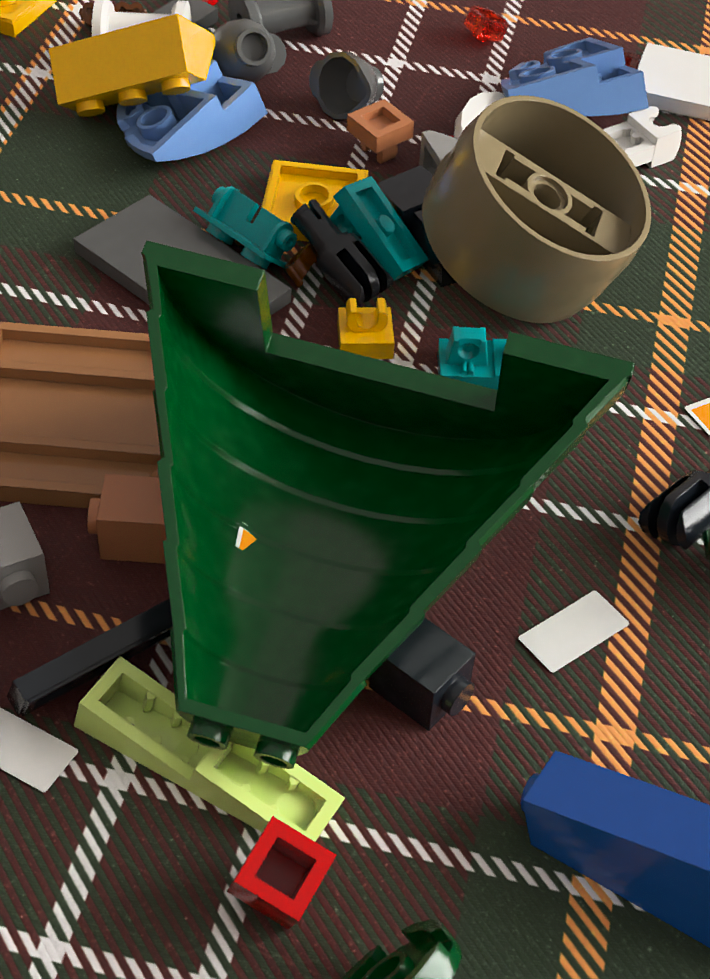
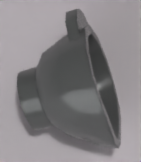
M248 18L225 22L213 33L216 44L212 60H216L223 76L257 83L265 75L278 72L285 64L286 47L279 36L268 32L261 23Z
M333 52L325 59L318 60L313 65L309 75V86L323 112L337 120L347 119V114L379 100L384 90V79L378 68L372 66L356 54L351 52Z

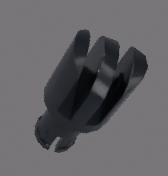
M316 199L309 201L308 205L310 208L305 203L292 215L290 220L292 224L298 228L318 253L315 266L346 303L349 298H356L357 307L363 305V302L370 301L393 285L394 279L355 232L342 233Z
M710 469L706 472L697 470L687 472L650 501L639 515L638 523L642 531L652 538L657 539L660 537L664 542L681 546L685 550L702 537V532L705 530L710 531Z

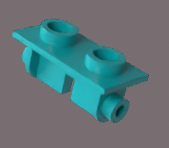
M221 186L215 190L212 196L213 206L209 212L195 206L193 211L210 222L206 231L229 245H232L237 240L244 245L240 254L264 269H267L271 262L285 268L287 262L282 260L281 256L284 251H290L297 241V235L294 233L293 226L290 223L283 221L264 208H261L256 219L251 223L260 205L233 186L226 188Z

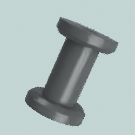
M228 0L229 21L248 18L261 23L272 34L305 26L314 36L320 37L328 35L332 30L333 6L331 0Z

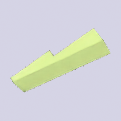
M121 656L117 658L79 702L74 727L260 832L263 831L271 817L274 816L316 842L345 799V797L296 763L293 769L278 768L256 759L253 756L255 752L253 748L229 741L227 749L220 750L201 745L189 739L187 733L191 723L176 712L175 694Z

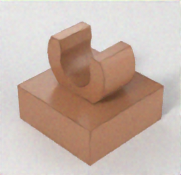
M383 99L347 114V131L361 142L362 150L365 152L372 150L374 153H377V162L381 164L396 157L398 151L397 144L413 138L414 121Z

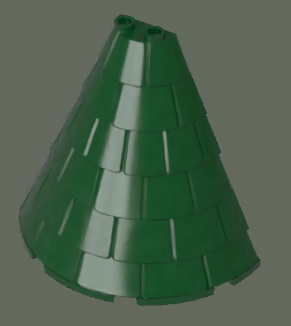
M146 240L141 254L144 259L143 265L150 308L146 315L155 382L153 397L161 459L157 461L166 532V540L163 541L173 623L170 636L176 712L191 723L187 737L196 743L214 749L225 750L230 741L255 749L253 756L266 764L283 769H293L297 756L309 752L366 687V680L423 622L425 613L476 562L484 547L528 503L535 489L577 447L585 433L615 405L626 391L632 378L635 363L509 331L502 355L498 390L273 333L265 270ZM239 526L246 529L257 539L244 550L235 546Z

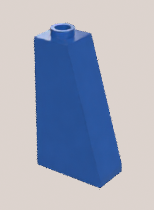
M555 750L541 773H534L528 779L522 793L521 809L525 813L531 845L710 948V805Z

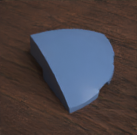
M591 37L546 51L544 53V64L542 65L537 60L522 62L509 70V78L501 79L502 93H504L505 97L518 95L541 97L563 104L584 116L619 115L649 108L643 71L625 65L623 47Z
M211 59L206 81L190 84L191 89L186 93L164 95L162 92L147 95V102L134 106L118 104L117 122L121 131L125 134L124 139L133 151L146 159L162 162L196 156L224 145L247 131L268 112L254 82L223 76L216 60Z

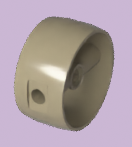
M518 95L505 97L493 102L462 131L457 143L441 160L431 178L423 199L422 217L427 238L435 255L445 270L465 291L484 305L508 317L531 323H553L570 318L595 301L631 263L648 235L651 225V206L648 192L638 170L625 151L608 133L584 115L563 104L541 97Z

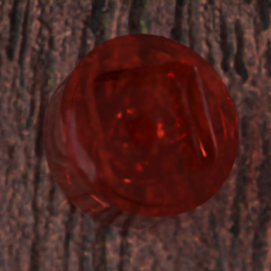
M481 6L470 7L463 22L472 31L473 36L483 42L489 40L501 42L509 27L504 17Z

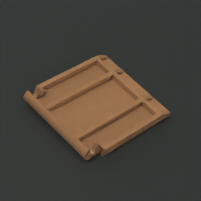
M0 322V501H20V503L88 509L91 498L101 497L105 474L159 477L157 461L161 459L153 397L155 382L149 334Z

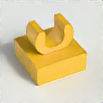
M349 298L346 307H338L339 350L374 359H393L395 342L391 307H387L384 298H377V307H357L356 298Z

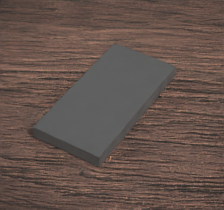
M151 195L144 197L73 238L76 254L148 305L143 265L144 259L141 254L146 240L261 269ZM265 271L270 314L273 315L291 303V288Z

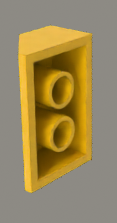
M174 14L48 48L57 103L60 106L76 111L78 116L89 117L104 113L105 106L116 103L122 106L143 104L147 102V95L162 92L164 95L186 93L191 89L190 84L206 81L216 44L214 34L181 15Z

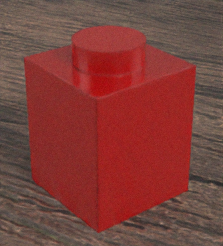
M272 816L227 892L289 930L301 919L334 861L336 854Z

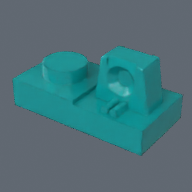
M372 176L344 186L333 196L339 206L329 218L342 233L355 232L358 237L361 236L362 242L394 281L417 270L429 260Z
M454 326L449 339L439 338L438 375L498 390L502 355L507 339L493 338L492 340H486V328Z

